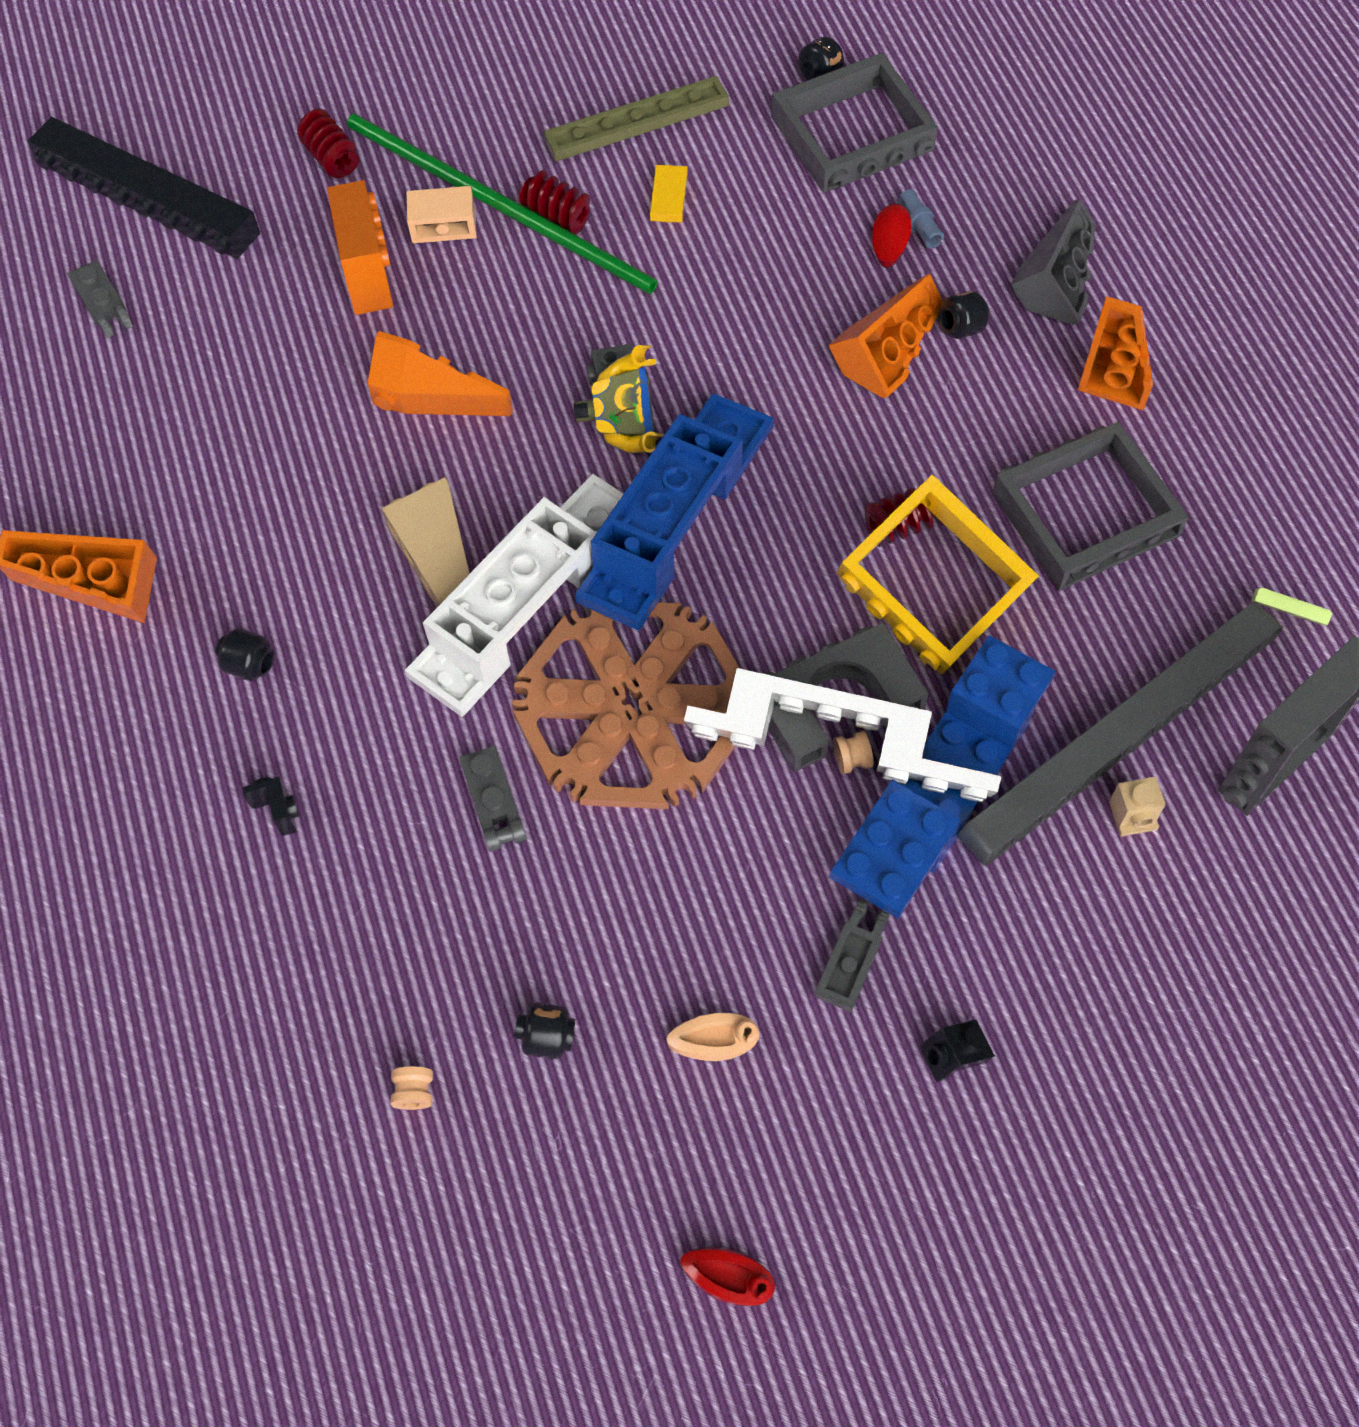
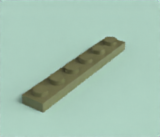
M714 76L543 131L544 140L555 162L727 107L729 106V95L719 78Z

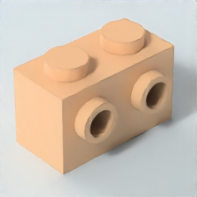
M471 186L406 191L407 222L412 243L477 238L475 204Z

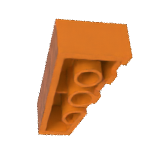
M365 180L326 187L340 260L355 315L393 308L385 267L391 266L374 191L367 192Z
M2 530L0 537V570L11 581L145 624L157 563V556L145 540Z

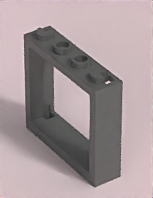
M883 53L772 94L771 118L823 193L934 151L937 125ZM881 87L911 129L828 160L799 117Z
M1119 422L1107 427L1100 426L1089 435L1080 439H1070L1057 449L1047 453L1040 452L1027 462L1018 466L1011 465L1004 468L997 474L992 493L1058 591L1180 537L1189 518ZM1110 450L1158 517L1066 557L1020 489Z
M1357 636L1353 637L1260 722L1218 789L1229 805L1231 803L1234 804L1241 812L1248 816L1338 732L1359 703V638Z

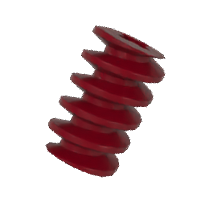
M318 108L311 110L301 119L297 129L299 141L324 168L325 172L330 177L336 179L350 175L360 162L359 156L356 153V146L349 140V137L324 109Z
M541 170L535 176L529 177L519 192V202L521 205L528 206L534 212H539V215L549 218L550 221L559 224L566 230L570 229V232L573 234H578L588 220L590 196L586 193L580 195L579 189L575 187L570 189L569 184L565 181L559 184V179L555 176L549 177L548 172L545 170Z
M907 489L904 494L896 493L892 496V499L882 498L879 504L875 502L868 503L865 509V521L869 535L916 489ZM920 503L885 539L890 544L894 543V531H897L902 539L907 538L908 526L914 534H919L921 531L920 522H923L924 526L930 530L934 526L933 517L936 518L939 524L943 525V523Z

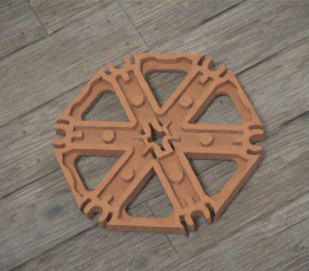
M658 602L649 617L660 619L663 623V628L634 666L612 626L613 619L589 608L590 616L581 618L574 609L571 611L573 624L571 625L566 615H564L516 676L517 682L514 683L515 693L526 694L527 697L523 700H512L513 716L549 786L554 780V789L556 792H559L566 784L574 785V789L570 792V799L573 802L579 800L580 805L669 809V803L663 796L667 794L670 803L674 807L679 806V798L676 794L678 790H687L692 799L697 797L694 782L698 784L703 793L736 746L732 745L730 738L720 736L702 761L691 762L685 757L667 723L686 724L684 718L687 705L724 714L727 712L737 668L740 669L713 621L706 628L707 616L702 615L698 622L691 623L688 621L691 616V607L686 606L682 609V603ZM576 640L598 680L548 678L543 674V668L564 641ZM699 645H705L712 650L726 675L725 681L720 685L671 684ZM626 691L634 700L639 699V714L630 704L625 705ZM539 718L593 720L571 751L564 756H556L551 753L537 726ZM630 739L652 778L651 783L644 788L605 786L600 782V778Z

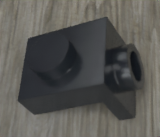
M280 777L260 778L254 781L252 785L242 788L243 795L251 809L270 804L273 821L282 836L297 832L294 818L300 817L297 801L294 795L288 796V792Z
M977 1019L941 1028L920 1045L925 1061L937 1082L947 1079L956 1071L985 1064L995 1057Z

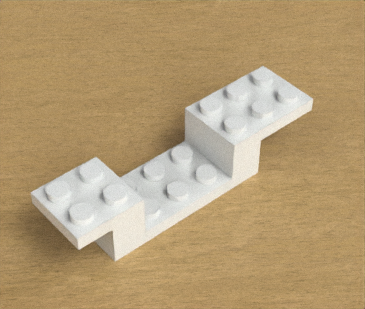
M592 474L561 507L543 497L423 622L429 645L405 669L407 678L463 717L510 667L506 643L565 580L578 588L581 586L593 568L590 542L621 499L623 493Z
M739 668L736 670L726 714L687 705L684 722L692 729L691 732L695 734V737L710 741H717L718 735L728 737L733 746L754 750L755 744L763 746L765 744L774 701L779 702L780 709L788 712L802 714L803 708L815 710L818 713V718L828 721L840 722L841 717L855 719V726L868 730L878 731L879 725L886 726L877 772L884 773L883 780L891 782L893 779L899 784H906L908 779L922 782V789L938 793H944L947 791V788L961 791V798L983 802V799L986 800L987 797H992L999 789L1001 776L922 759L932 711Z

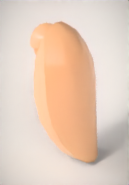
M711 1013L697 1016L674 1028L667 1036V1044L673 1052L685 1057L706 1061L728 1060L751 1050L759 1039V1029L753 1020L745 1016L733 1013Z

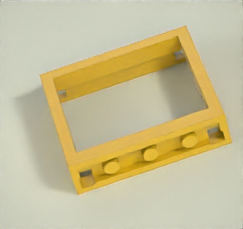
M933 475L920 485L841 563L836 572L839 578L847 585L845 588L847 591L853 594L857 593L866 602V608L877 619L883 618L893 628V634L901 643L905 645L910 644L920 654L921 662L924 665L928 663L941 675L1039 577L1033 569ZM920 503L929 509L1011 587L950 651L859 564Z

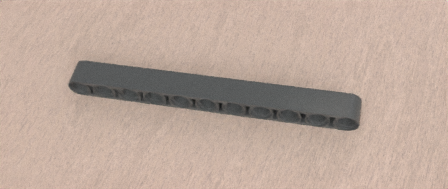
M1251 603L974 817L962 828L958 838L984 866L992 863L1267 647L1280 634L1283 626L1258 603Z

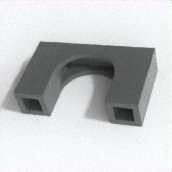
M884 623L873 628L864 627L858 630L853 637L841 643L832 642L811 657L797 658L781 671L765 673L766 675L815 686L831 679H849L865 686L875 699L925 710L929 694ZM774 701L768 730L793 772L795 773L826 758L829 739L811 710L803 708L802 714L788 712L780 709L779 702Z

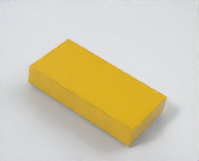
M656 165L650 221L682 223L688 166Z

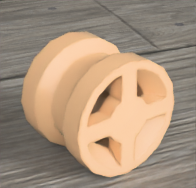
M865 731L857 732L852 738L848 739L843 736L833 738L834 753L842 774L851 773L853 768L859 766L863 769L873 767V753Z
M413 1066L392 1070L391 1081L395 1084V1092L391 1095L390 1105L404 1110L431 1107L432 1095L428 1092V1086L433 1080V1071L428 1068Z

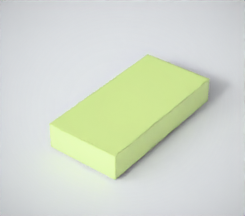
M1262 587L1255 589L1251 602H1256L1320 625H1328L1332 616L1331 610Z

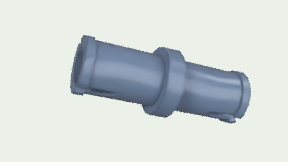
M908 189L900 194L902 199L898 198L897 203L908 210L911 218V229L919 233L927 248L931 249L939 246L942 243L941 240H944V234L934 222V214L930 208L922 204L915 190Z

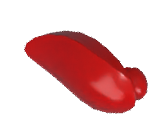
M891 204L884 207L874 222L872 230L874 252L879 263L885 268L895 265L901 258L911 234L910 214L901 204Z
M703 1247L692 1249L681 1257L680 1264L683 1271L693 1284L721 1302L737 1306H757L766 1303L774 1294L775 1283L771 1273L761 1263L737 1250L722 1247Z

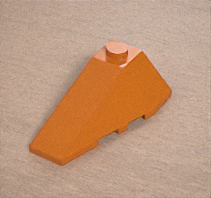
M930 273L924 275L850 326L828 345L842 374L881 398L891 395L906 381L910 373L907 368L912 358L918 357L921 351L919 344L924 334L930 332L939 314L943 300Z
M1106 296L1078 391L1144 411L1153 386L1142 306Z
M378 331L367 382L374 405L385 411L393 410L403 414L511 416L513 413L510 390L472 371L466 373V375L457 371L449 365L451 360L441 355L438 360L419 351L421 345L411 340Z

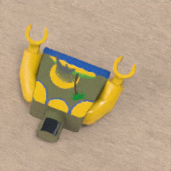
M637 345L633 348L632 353L617 359L601 372L597 382L592 383L593 400L574 402V413L577 423L596 420L597 433L604 436L608 444L627 453H652L656 448V440L659 437H664V434L655 432L648 371L646 368H641V366H653L656 364V359L646 360L645 358L646 350L652 348V345Z

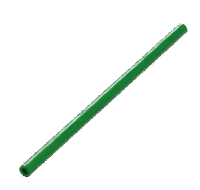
M355 113L349 116L347 127L454 187L471 186L473 197L645 293L650 295L655 291L658 283L657 279Z

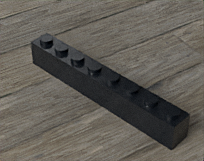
M52 116L27 141L34 154V161L45 170L50 169L70 182L75 181L85 186L92 193H100L110 198L117 205H125L145 218L150 217L170 230L175 229L195 242L200 241L212 247L220 254H227L238 259L261 234L252 210Z

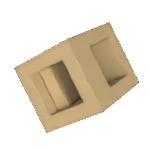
M1156 776L1118 783L1109 801L1120 837L1158 830L1157 819L1166 805Z

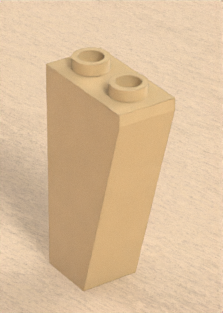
M445 477L424 485L420 490L408 496L397 498L382 508L387 528L436 608L470 574L449 484Z

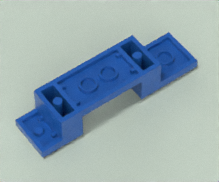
M715 393L710 396L695 420L679 414L591 540L593 568L575 593L576 603L640 631L675 578L674 551L711 495L724 500L727 499L773 429L774 418Z
M988 635L952 689L945 714L925 742L922 759L998 775L1028 728L1034 709L1054 679L1056 671ZM892 779L831 870L829 878L899 919L929 871L935 873L957 839L959 832L966 825L980 803L961 798L960 790L947 788V791L944 793H938L922 789L921 781L908 779L906 784H899Z

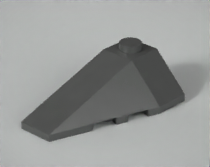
M1080 198L1070 205L1027 257L1011 284L1016 297L1022 300L1028 311L1072 325L1080 322L1088 304L1089 295L1084 291V283L1090 280L1091 271L1087 268V256L1093 254L1096 223Z

